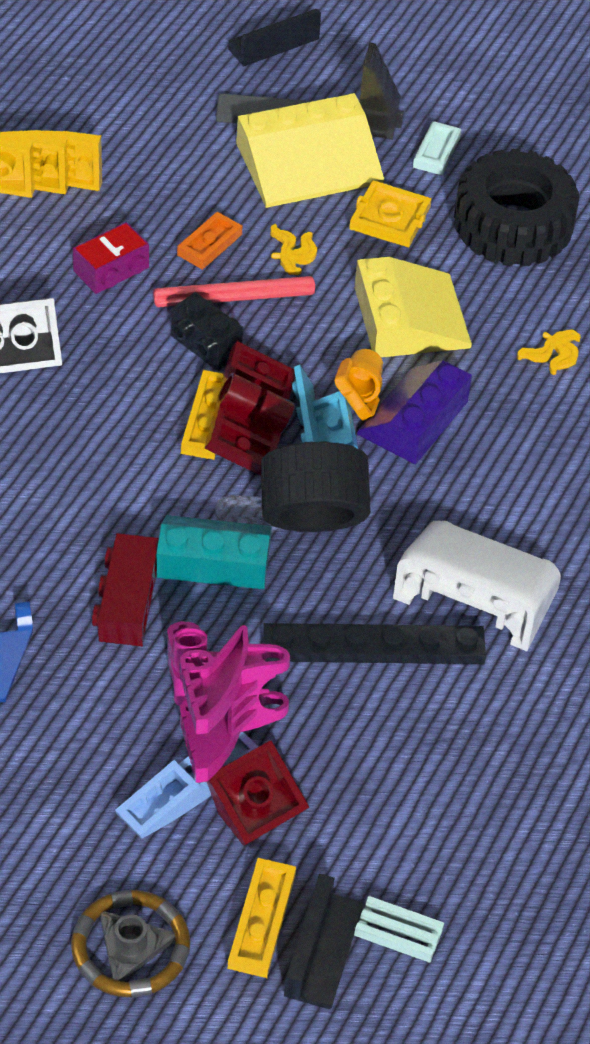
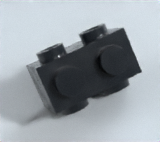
M196 292L171 308V337L217 371L223 369L227 365L233 345L237 341L242 343L243 326L236 319L230 318L219 310L214 303L204 299Z

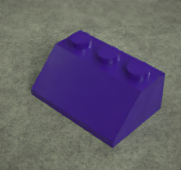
M443 360L410 369L377 407L375 415L368 418L358 429L357 435L416 465L468 403L472 375Z

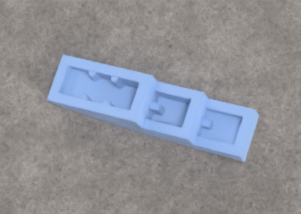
M241 732L235 748L222 767L259 746L244 732ZM188 756L180 764L173 760L115 811L143 839L202 803L211 796V792L207 782L196 783L192 764Z

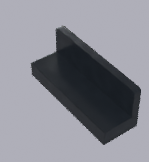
M313 9L229 40L228 50L244 67L319 40L321 12L318 9Z
M319 873L286 975L284 997L331 1009L363 904L360 901L333 894L335 877Z

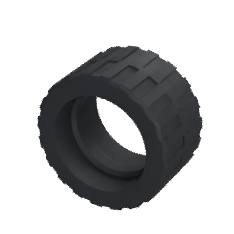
M304 442L276 448L268 452L261 459L262 517L271 526L297 532L334 531L358 525L364 522L370 515L368 456L361 449L343 443Z

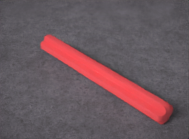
M311 276L156 288L153 292V299L156 307L176 306L194 292L212 303L305 296L315 293V281Z

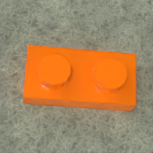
M216 212L177 246V255L203 270L242 236L243 226Z

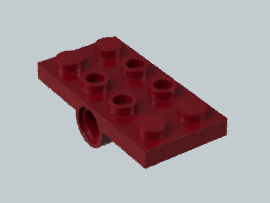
M237 341L230 350L204 449L261 476V459L268 452L278 448L281 432L288 424L294 410V402L289 400L292 382H294L295 377L294 369Z

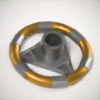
M124 890L105 895L85 909L81 916H79L73 930L71 949L74 962L80 974L92 986L110 995L134 998L150 995L163 989L180 974L190 953V935L182 914L168 900L146 891ZM132 905L145 906L155 910L172 927L173 931L146 924L137 915L119 916L106 911ZM100 916L112 978L104 975L89 959L87 953V938L94 922ZM175 941V947L168 965L161 972L151 978L123 982Z

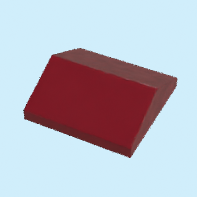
M272 740L222 767L207 782L219 816L243 846L310 808Z

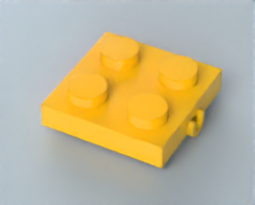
M372 180L365 195L358 197L357 209L350 220V230L409 248L419 228H422L423 222L426 220V215L431 208L432 198Z

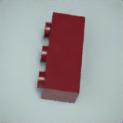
M116 533L114 546L107 547L105 568L108 569L107 576L101 575L98 595L102 597L101 605L95 604L92 617V626L98 627L99 642L143 647L157 576L156 554L159 538Z

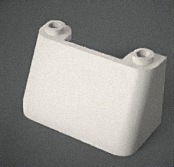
M433 521L405 550L397 565L393 599L410 605L417 594H422L421 598L428 601L433 591L496 615V628L502 630L505 625L513 635L510 645L528 651L558 591L561 575L555 564L547 559L538 558L465 530L448 521Z

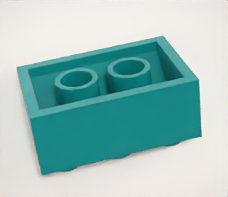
M166 515L161 524L156 554L157 578L265 589L272 526Z

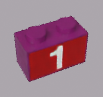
M127 222L73 248V271L95 294L111 288L117 283L149 268V244Z

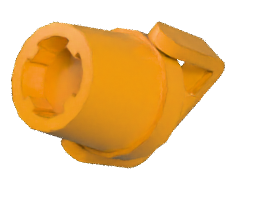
M370 349L357 350L351 358L344 359L340 363L335 376L337 388L361 420H366L375 415L380 401L378 394L382 387L383 361L379 354Z

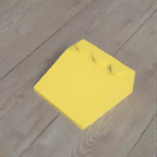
M392 257L357 260L355 291L372 351H375L381 357L471 348L472 343L449 273Z

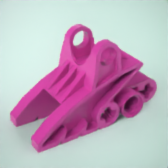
M181 621L170 625L167 632L168 666L174 685V702L180 706V725L190 763L192 764L196 783L208 782L222 768L230 756L241 732L281 720L289 712V699L286 695L277 691L262 689V687L269 680L276 677V674L288 670L290 667V654L286 649L278 645L249 644L248 628L245 625L239 627L219 652L207 651V634L195 623ZM267 658H278V659H280V660H278V661H270V662H266V661H265V659H267ZM269 704H277V705H280V706L277 707V708H268V707H265V705H269Z

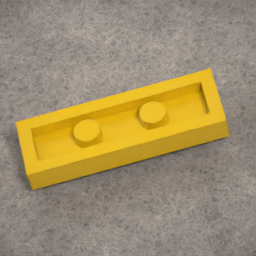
M203 370L181 442V454L215 460L216 454L204 448L224 373Z
M257 858L229 955L227 969L264 978L268 977L294 883L296 866Z

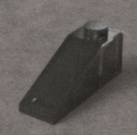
M369 42L363 63L360 104L366 114L371 135L393 140L396 128H402L405 110H400L401 96L376 43Z

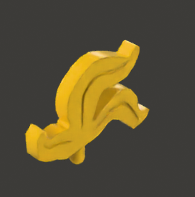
M276 224L271 226L270 236L283 244L281 253H272L271 258L280 259V265L289 275H300L302 269L297 268L296 264H310L317 256V247L312 240L313 233H304L301 236L300 248L294 249L296 246L294 234L286 230H280Z
M574 330L559 331L553 336L544 332L542 334L543 338L546 339L544 347L538 349L521 348L517 353L518 360L529 359L533 362L543 363L550 360L553 350H555L558 356L550 361L549 370L552 375H556L557 370L569 368L576 364L579 351L570 342L573 340L580 342L581 337Z

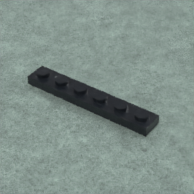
M264 623L263 644L283 647L290 654V662L485 664L486 659L484 626ZM278 658L265 659L266 662L280 660Z

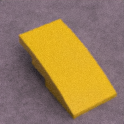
M42 130L0 132V193L32 198L35 190L66 195L69 186L100 191L102 185L101 135Z

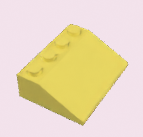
M355 93L238 116L236 144L266 208L369 187L372 180L384 183L383 173L366 114Z

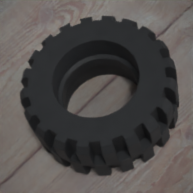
M511 149L510 152H504L503 150L494 151L491 156L485 154L479 157L477 162H472L459 179L454 212L456 231L460 234V238L466 246L471 245L470 249L478 256L482 254L486 260L493 263L500 261L505 266L520 264L521 267L530 266L532 262L537 264L549 260V256L553 258L561 253L562 249L567 247L571 241L579 205V191L576 188L574 179L571 175H567V170L561 164L556 165L552 158L548 156L540 157L537 152L529 151L525 153L520 152V149ZM514 204L527 207L531 210L517 211L505 208L501 205Z

